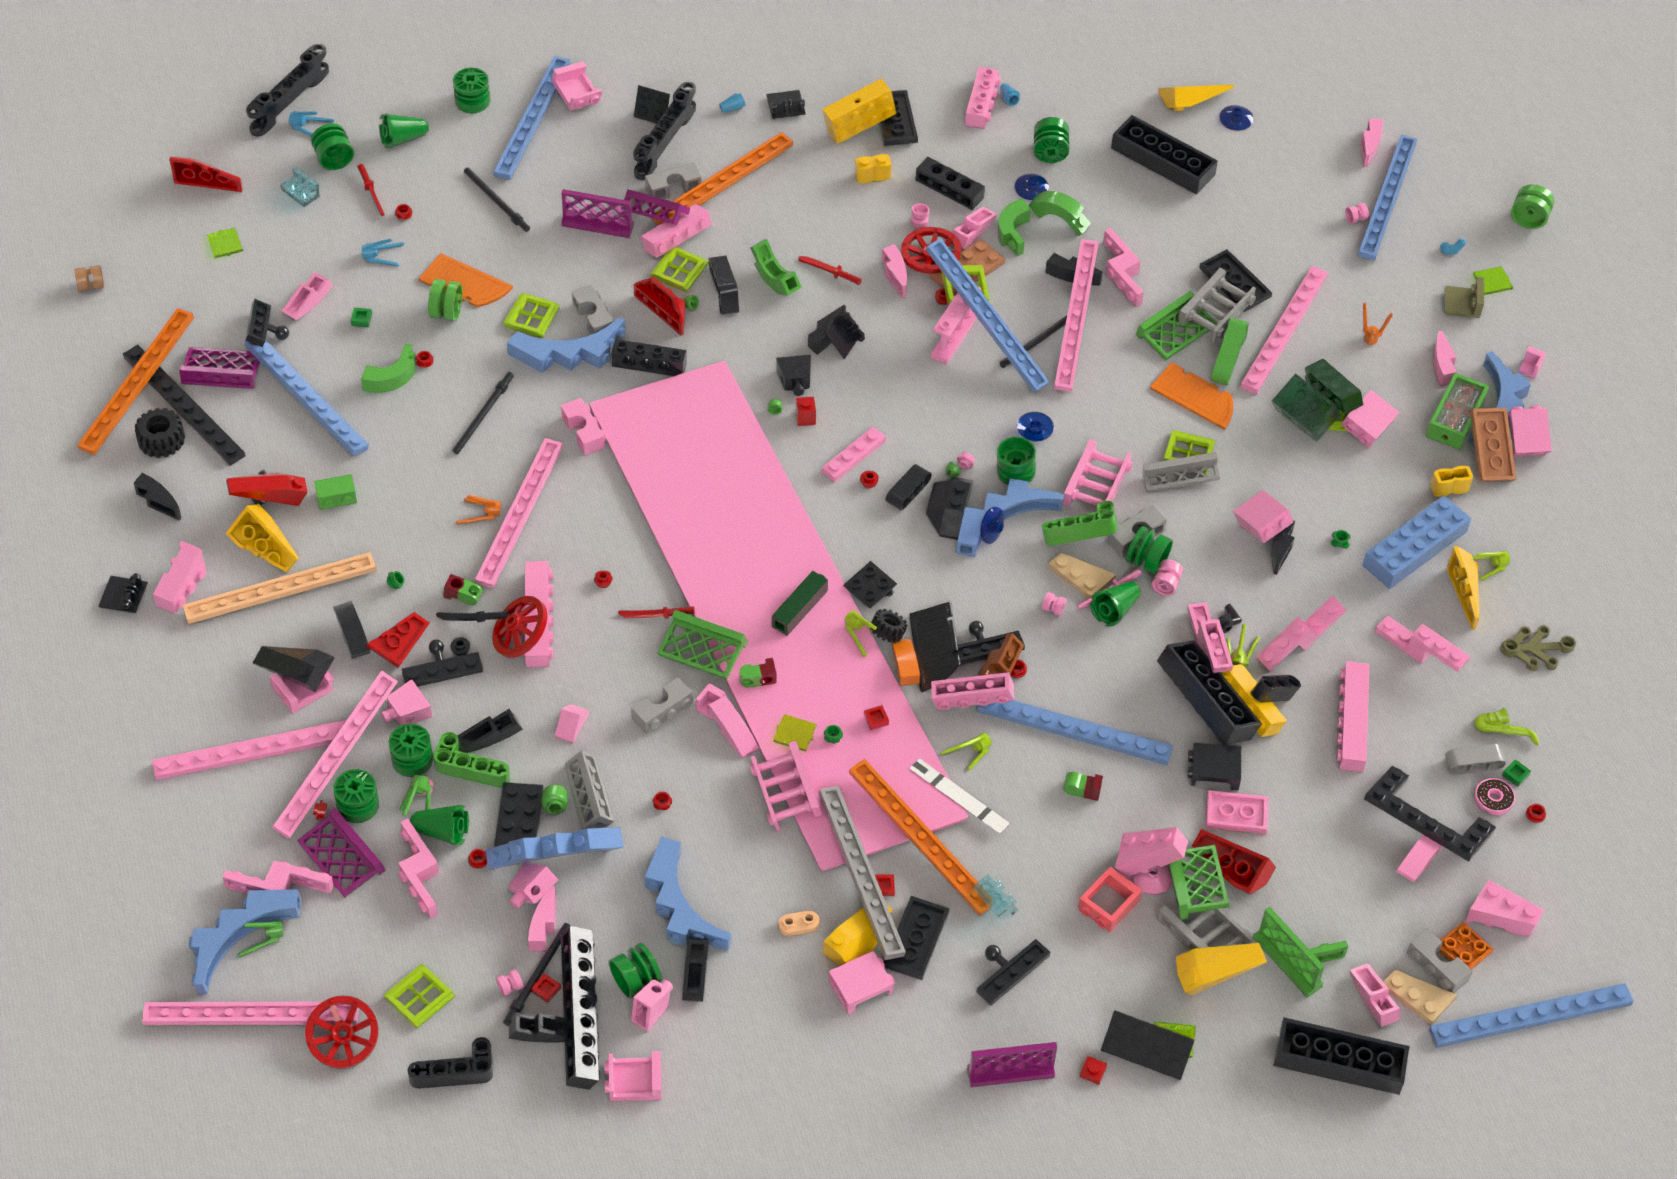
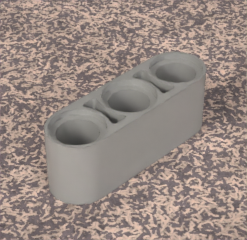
M1498 744L1455 748L1445 753L1450 773L1453 775L1499 770L1506 765L1501 747Z

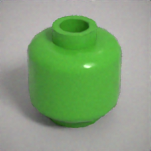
M560 785L547 786L542 791L541 804L543 809L547 813L554 815L564 812L568 805L567 790Z

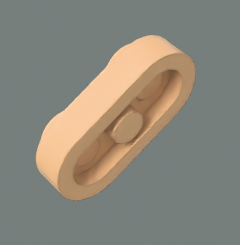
M813 911L786 914L779 919L778 929L784 936L812 933L819 927V916Z

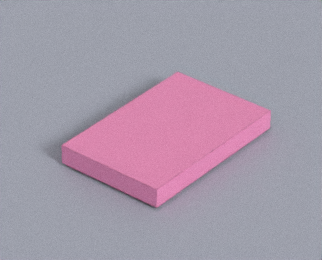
M1208 790L1206 828L1259 834L1267 833V796Z

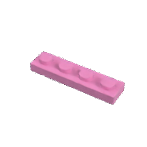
M874 427L870 428L822 467V473L836 482L886 442V436Z

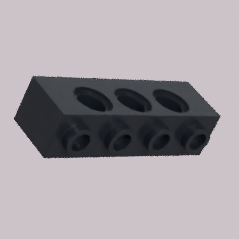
M927 156L916 168L915 181L971 210L984 199V185L941 164L937 160Z
M615 339L611 352L612 367L676 376L683 374L687 365V351L683 349Z

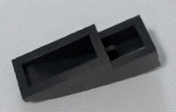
M1053 253L1046 262L1045 273L1073 283L1078 258L1073 256L1068 260ZM1094 267L1091 285L1099 286L1101 284L1103 271Z
M845 305L817 321V329L808 335V347L815 354L818 355L832 343L824 332L840 308L846 311Z
M141 473L134 482L136 495L145 498L149 508L180 521L179 506L170 492L152 477Z
M1294 520L1292 524L1275 535L1273 539L1271 562L1273 573L1276 575L1279 573L1293 547L1295 537L1291 535L1295 525Z
M352 601L333 606L351 659L369 654L371 650L366 647L368 640Z
M509 708L493 719L490 716L486 717L457 736L464 753H468L501 742L523 729L515 714Z
M688 939L682 1001L703 1002L709 950L708 940Z
M516 1012L509 1019V1039L544 1043L565 1042L564 1018L544 1013L532 1016Z

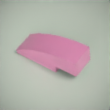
M1369 119L1367 130L1363 131L1361 148L1364 167H1368L1377 153L1382 135L1383 119Z
M981 207L965 217L963 224L953 230V234L960 241L961 248L966 249L975 242L995 220L997 214L985 207Z
M893 244L882 249V262L885 264V276L900 296L904 298L906 297L907 283L906 267L900 251Z
M314 272L306 284L301 283L281 312L294 320H298L313 309L333 285L329 279Z
M1439 331L1433 353V364L1439 385L1445 386L1450 384L1454 374L1457 373L1454 367L1456 355L1443 331Z
M726 696L709 704L710 716L719 725L722 735L742 759L759 749L747 725Z
M1422 835L1396 872L1414 883L1429 867L1433 858L1441 851L1443 846Z
M552 886L542 897L532 917L528 936L529 951H546V933H555V886Z
M1367 963L1351 969L1350 975L1379 1026L1383 1027L1399 1021L1400 1008L1389 996L1388 987Z

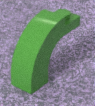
M1045 191L1039 193L1028 205L1038 218L1049 214L1059 216L1068 223L1078 236L1082 235L1091 224L1082 213L1084 207L1072 197L1061 192Z
M1023 198L1010 203L1003 209L998 225V239L1001 246L1008 245L1010 250H1013L1017 256L1023 254L1025 242L1015 228L1030 222L1031 209Z
M767 239L750 247L756 260L754 265L758 273L776 293L788 296L802 288L795 271H787L778 263Z
M405 343L400 358L391 366L379 368L366 365L361 377L362 390L383 393L396 390L405 385L415 373L414 361L416 354L413 352V346Z

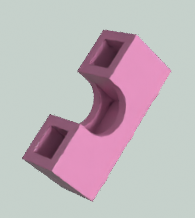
M579 398L561 405V415L568 429L582 428L576 431L577 444L584 456L604 449L605 432L603 429H599L598 421L595 416L592 417L588 404H584L583 400Z

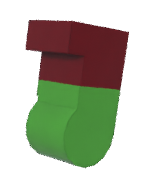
M450 574L444 586L443 598L449 600L455 598L468 605H476L483 589L472 581Z
M773 657L765 659V664L743 665L739 670L740 684L744 687H757L777 683V672Z
M1068 772L1065 777L1063 790L1070 795L1098 801L1103 775L1095 774V777L1081 775L1077 772Z

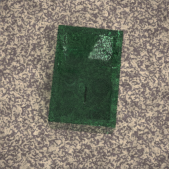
M1296 373L1271 400L1277 412L1316 442L1341 415L1335 403Z

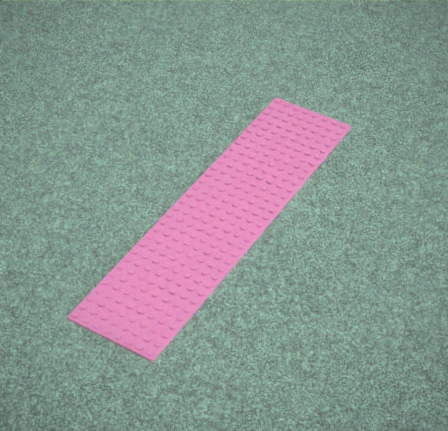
M721 361L591 402L590 408L600 428L605 432L606 440L689 607H695L694 617L742 633L748 640L746 647L742 648L726 682L766 761L788 754L787 752L791 751L788 743L797 742L822 816L815 818L813 811L808 812L807 810L793 815L819 869L826 871L846 864L818 795L819 790L822 788L839 786L867 856L909 841L906 835L849 774V769L863 759L867 760L932 832L967 820L968 813L965 808L910 769L918 759H921L949 779L869 628L864 625L860 630L853 629L867 654L866 657L860 652L850 632L845 629L847 625L844 621L846 615L853 610L860 615L861 613L849 591L843 586L845 583L727 363ZM812 571L824 575L828 579V591L792 632L786 636L772 627V615ZM713 639L707 642L710 649L719 646L718 640ZM730 645L724 648L726 656L734 653L736 647ZM721 650L712 653L715 660L724 657ZM773 657L777 672V683L757 687H744L740 684L739 670L743 665L765 664V659ZM726 661L718 664L722 673L727 668ZM883 705L889 719V725L870 730L864 717V710ZM829 725L840 727L843 732V738L840 739V742L833 744L825 741L823 733ZM790 761L770 768L775 777L792 771L797 766L795 762L791 763ZM793 778L778 784L781 792H785L799 787L802 780L801 778ZM800 794L786 799L789 808L805 803L808 797L807 795Z

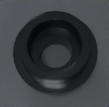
M456 638L451 642V651L457 656L466 655L470 650V642L466 638Z

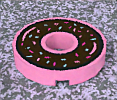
M1489 778L1480 782L1474 794L1478 807L1491 815L1508 813L1516 799L1512 787L1505 781L1497 778ZM1496 794L1500 799L1494 800L1490 795Z

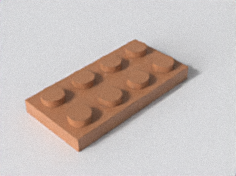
M980 239L961 252L959 263L961 265H982L985 276L1005 264V258ZM942 273L929 275V278L945 289ZM969 275L974 283L979 281L978 275ZM952 287L953 296H955L957 291Z
M1507 408L1471 409L1470 417L1479 482L1516 480Z

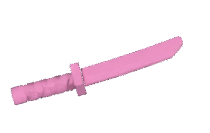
M1136 569L1119 581L1114 579L1110 587L1133 581L1141 576L1142 573L1139 569ZM1092 598L1079 604L1078 608L1083 609L1089 606Z

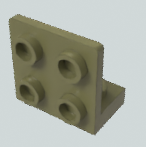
M1477 277L1475 284H1472L1471 288L1445 286V314L1480 318L1484 306V277Z

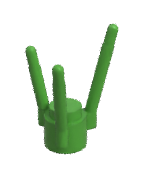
M414 775L399 808L401 811L404 809L403 816H406L415 793L423 795L426 792L425 810L430 809V792L432 789V785H429L430 779Z
M281 920L268 923H245L244 927L265 928L266 937L271 939L238 953L237 956L241 957L271 943L279 942L278 937H283Z

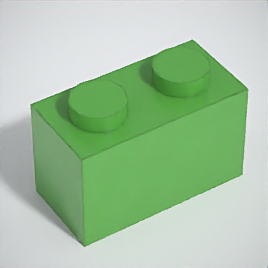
M352 474L314 481L320 510L357 503Z

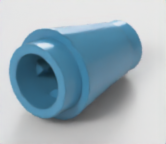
M1003 83L1000 86L1004 102L1010 106L1016 105L1020 100L1019 92L1008 83Z
M735 93L722 103H719V106L724 113L742 109L746 104L742 94Z

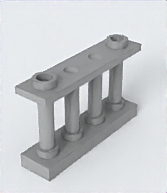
M1219 268L1180 310L1178 321L1185 325L1189 320H1193L1213 332L1211 338L1213 343L1218 338L1224 336L1231 317L1236 319L1256 299V296H1254L1255 287H1252L1247 293L1226 282V271L1222 268ZM1218 288H1224L1240 297L1241 300L1236 304L1216 291ZM1213 298L1232 310L1226 315L1207 304L1206 301ZM1199 309H1203L1222 321L1216 326L1196 314Z
M1194 884L1191 886V890L1194 892L1199 888ZM1203 890L1200 895L1207 897L1208 893L1206 890ZM1195 898L1191 902V906L1196 903L1201 904L1202 901ZM1165 905L1159 909L1157 920L1189 951L1195 948H1207V945L1225 930L1234 937L1225 946L1252 943L1253 937L1250 932L1242 928L1222 908L1204 911L1189 924H1184L1178 918L1180 916L1178 907L1170 910ZM1212 916L1220 925L1203 938H1199L1193 930Z

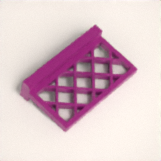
M562 190L563 218L561 223L563 227L630 238L634 227L631 201ZM567 196L573 197L575 200L572 202ZM584 200H590L592 204L589 205ZM580 203L584 208L580 209L576 204ZM601 203H607L609 207L606 208ZM597 206L601 211L597 212L593 207ZM618 206H625L627 209L623 211ZM614 209L618 214L614 215L610 210Z
M189 347L184 364L179 369L181 384L254 389L255 377L260 361L257 358L250 362L246 360L248 358H256L250 351ZM192 354H201V356L194 358ZM213 355H218V356H219V357H217V358H215V359H212V358H211V356H213ZM232 356H233V357H237L236 359H234V360H232V361H231L230 359H228V358H230V357H232ZM205 359L208 361L205 364L199 363ZM223 360L226 362L221 366L217 364ZM240 362L244 363V365L240 367L236 366V364Z
M334 807L328 812L329 816L297 841L322 872L332 876L333 885L346 898L376 873L381 875L386 870L377 856ZM331 823L333 826L332 834H322L323 828ZM310 838H317L316 847H309L305 842ZM321 838L331 839L330 847H320ZM335 839H344V848L334 847ZM319 851L329 852L328 859L318 860ZM333 852H343L342 860L331 861ZM347 852L356 853V861H346ZM341 865L339 874H330V866ZM344 866H354L353 875L343 874ZM359 866H367L370 869L364 875H357ZM342 879H352L351 885L344 890L341 887Z
M1057 1042L971 1051L970 1064L967 1065L970 1087L1055 1078L1054 1064Z

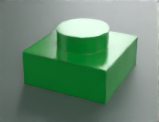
M354 307L350 320L351 326L369 327L372 309Z
M1515 759L1503 771L1502 776L1519 787L1530 775L1531 770Z

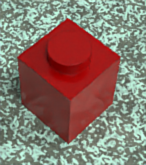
M814 396L796 398L795 413L798 426L816 425Z

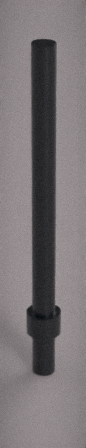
M469 167L464 169V173L511 218L515 225H519L525 232L530 230V226L523 221V217L519 213H515Z
M1067 315L1023 346L1024 349L1028 352L1066 325ZM1005 358L999 364L1002 368H1005L1011 362L1008 358Z
M508 372L503 380L499 381L495 386L496 390L452 451L455 454L460 453L497 399L508 389V384L514 377L511 372Z
M563 924L517 1000H513L509 1007L510 1011L503 1021L506 1026H509V1019L516 1012H522L525 1007L524 1003L531 993V988L540 979L561 945V934L571 926L570 924Z

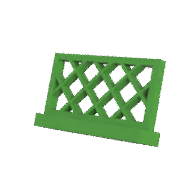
M1191 291L1141 323L1136 332V336L1139 339L1144 338L1165 361L1210 331L1199 323L1196 325L1187 322L1185 325H1182L1175 321V318L1180 315V310L1194 296ZM1199 309L1197 311L1199 316L1217 326L1218 323L1205 310ZM1163 325H1171L1172 331L1163 330ZM1175 326L1185 327L1184 333L1175 332ZM1188 328L1197 329V334H1187ZM1152 333L1159 334V340L1152 339L1149 335ZM1162 335L1172 336V342L1162 341ZM1175 337L1184 338V343H1175ZM1162 345L1171 346V351L1167 354L1162 349Z
M675 610L672 615L673 621L657 654L727 680L742 648H745L748 643L745 635ZM676 626L683 628L685 631L684 634L675 637L673 634ZM696 633L700 634L702 640L692 644L689 636ZM687 637L690 645L679 649L677 641ZM713 639L718 640L719 646L709 650L706 642ZM675 644L676 651L672 653L664 652L668 645ZM704 644L707 651L696 655L694 647ZM730 645L736 647L734 653L726 656L724 648ZM691 649L694 657L687 660L683 659L681 653ZM721 650L724 657L713 661L711 654ZM709 655L711 663L704 666L700 665L698 659ZM726 661L727 668L725 672L717 671L716 665Z
M1215 845L1186 849L1184 857L1189 856L1192 858L1188 863L1180 859L1168 864L1180 920L1189 919L1188 913L1229 907ZM1212 853L1209 859L1201 857L1203 854ZM1196 861L1203 863V865L1200 868L1194 866L1193 864ZM1208 866L1216 869L1212 874L1205 871ZM1188 869L1196 872L1192 877L1184 874ZM1200 875L1207 878L1203 883L1196 880ZM1211 881L1219 883L1216 888L1208 886ZM1191 884L1199 887L1195 892L1188 889ZM1203 890L1210 892L1207 897L1200 895ZM1217 895L1223 898L1224 901L1215 902L1212 899ZM1195 898L1202 901L1201 904L1191 906V902Z
M1270 906L1266 908L1260 929L1254 933L1253 939L1260 943L1261 948L1307 998L1323 987L1324 983L1321 981L1325 966Z

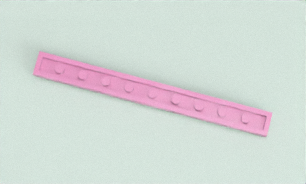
M1081 239L1055 380V390L1072 392L1099 243L1097 241Z
M1311 266L1242 381L1240 388L1256 395L1258 394L1327 278L1328 272Z
M547 438L544 439L475 578V584L494 589L563 448L561 442Z
M381 670L277 819L272 829L287 839L292 836L398 681Z
M346 720L153 759L154 776L156 780L330 745Z
M145 1002L142 1022L143 1025H306L311 1012L321 1002ZM336 1005L342 1022H345L351 1005ZM330 1008L319 1017L331 1025L336 1024ZM357 1009L351 1025L357 1024L359 1009Z

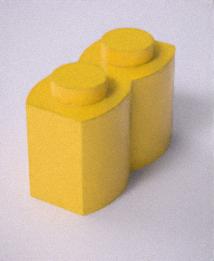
M878 154L873 157L863 156L856 158L855 177L857 183L890 179L892 163L889 155Z
M1469 466L1439 469L1433 473L1430 488L1436 497L1448 496L1451 493L1464 494L1470 490L1473 474Z

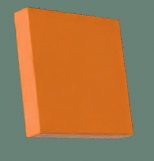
M1464 921L1440 939L1443 943L1439 953L1449 962L1457 957L1460 958L1470 969H1473L1494 950Z

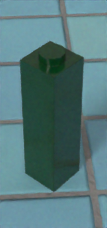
M812 571L772 615V627L788 636L828 591V579L824 575Z

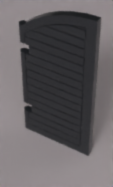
M951 602L909 614L914 651L920 672L919 686L921 692L931 689V681L946 680L961 666L959 655L953 656V653L958 652L954 620H948L949 617L953 616Z

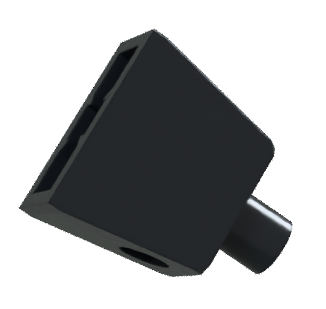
M811 355L776 358V371L785 391L793 390L795 396H801L804 394V389L810 388Z

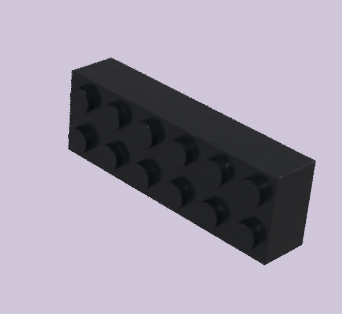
M1133 115L1113 133L1111 149L1195 194H1198L1216 174L1218 160Z
M1195 640L1166 645L1157 662L1194 707L1195 711L1206 722L1207 726L1218 737V740L1223 745L1251 740L1262 723L1221 672L1213 673L1208 656Z
M1283 1017L1273 1066L1400 1095L1405 1081L1410 1046Z

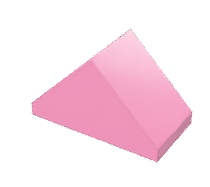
M571 704L562 708L555 737L574 743L589 714V710Z

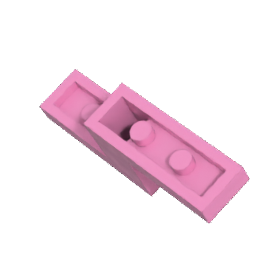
M1111 228L1106 229L1103 243L1115 256L1107 261L1106 274L1115 282L1118 289L1123 291L1127 299L1137 307L1142 304L1144 292L1131 277L1139 273L1141 261Z
M1331 596L1305 622L1297 617L1256 657L1271 672L1298 645L1306 650L1347 610Z
M1207 602L1189 604L1187 611L1197 644L1206 655L1208 654L1213 673L1232 671L1233 664L1219 619H1211Z
M1387 615L1376 626L1375 632L1421 664L1430 655H1433L1458 672L1470 659L1469 655L1424 624L1412 633Z
M407 818L401 821L402 830L400 835L404 842L408 841L411 845L410 850L413 856L398 863L400 869L398 876L402 883L406 882L409 886L408 891L412 898L416 897L419 901L418 906L421 912H426L431 919L437 915L436 904L422 885V882L439 874L438 863Z
M273 861L264 881L259 877L245 876L238 871L231 872L225 870L223 875L225 888L247 894L248 891L289 890L292 883L330 894L334 888L332 876H329L327 873H317L310 871L306 867L299 868L284 861Z

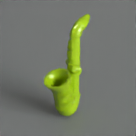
M1504 707L1497 712L1482 713L1474 719V725L1479 731L1528 736L1535 745H1539L1538 737L1533 730L1522 726L1513 727L1511 724H1508L1509 715Z

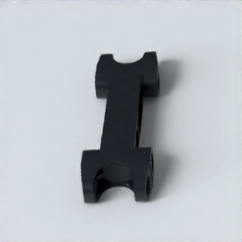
M314 44L301 54L300 63L270 92L260 93L251 101L246 108L247 116L254 119L249 127L251 135L259 137L270 131L276 125V117L306 88L317 86L328 75L329 66L326 62H322L327 53L324 45Z
M683 82L673 94V102L650 134L642 137L633 152V158L637 161L634 168V177L636 179L645 180L646 175L654 172L657 168L658 158L680 127L686 125L696 111V103L692 100L696 92L694 83Z

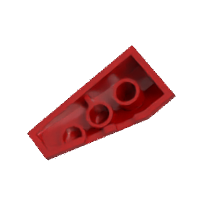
M169 158L174 184L235 192L243 191L241 178L193 158Z
M277 472L233 477L226 480L228 493L231 496L299 506L308 493L304 477Z
M1203 829L1200 830L1192 844L1193 848L1215 845L1222 876L1233 887L1248 894H1252L1266 886L1276 869L1270 858ZM1212 853L1203 854L1202 857L1209 859Z

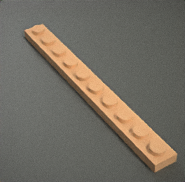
M371 552L187 603L183 605L188 624L375 572L376 566Z

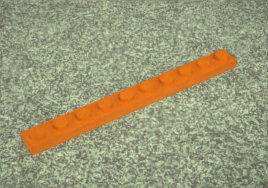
M780 132L672 202L686 207H691L694 204L702 205L792 147L793 141ZM661 209L655 212L656 216L662 212ZM675 211L667 213L669 219L674 216ZM652 218V220L657 225L664 223L663 221Z
M179 308L175 310L78 443L79 450L95 456L193 321L194 316L192 313Z
M863 759L849 769V774L979 917L996 905V901L866 759Z

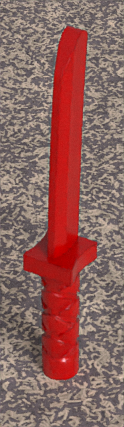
M359 164L357 168L364 180L365 191H370L381 216H384L383 209L373 190L374 182L369 179L364 164Z
M807 256L798 257V260L834 274L836 279L840 276L857 285H860L862 281L861 278L844 272L840 265L836 268Z
M695 607L619 610L618 614L624 618L664 617L669 619V616H672L675 610L686 614H695Z

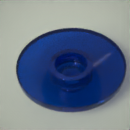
M1239 105L1225 107L1219 117L1220 122L1226 128L1235 131L1245 130L1253 123L1251 111Z
M1025 174L1016 180L1014 188L1020 197L1033 200L1037 194L1049 191V184L1040 175Z
M1028 412L1019 418L1017 430L1023 438L1038 442L1046 440L1052 435L1054 424L1051 418L1044 413Z
M991 507L982 519L980 535L985 543H994L1003 531L1004 513L999 507Z

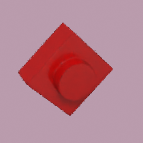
M883 705L864 710V717L870 730L889 725V719Z
M874 874L883 896H895L894 874Z
M544 973L533 985L531 991L549 1003L561 989V984Z
M1087 1056L1079 1077L1099 1085L1106 1071L1107 1063Z

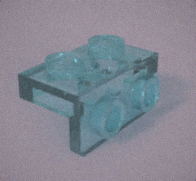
M296 167L293 168L294 176L280 184L281 190L303 207L320 197L317 181L312 180L304 171H300Z
M987 874L973 886V889L997 917H1000L1007 910L1012 916L1019 911L1014 905L1017 901L1010 893L1006 895L1002 891L1005 887L998 878L993 880Z

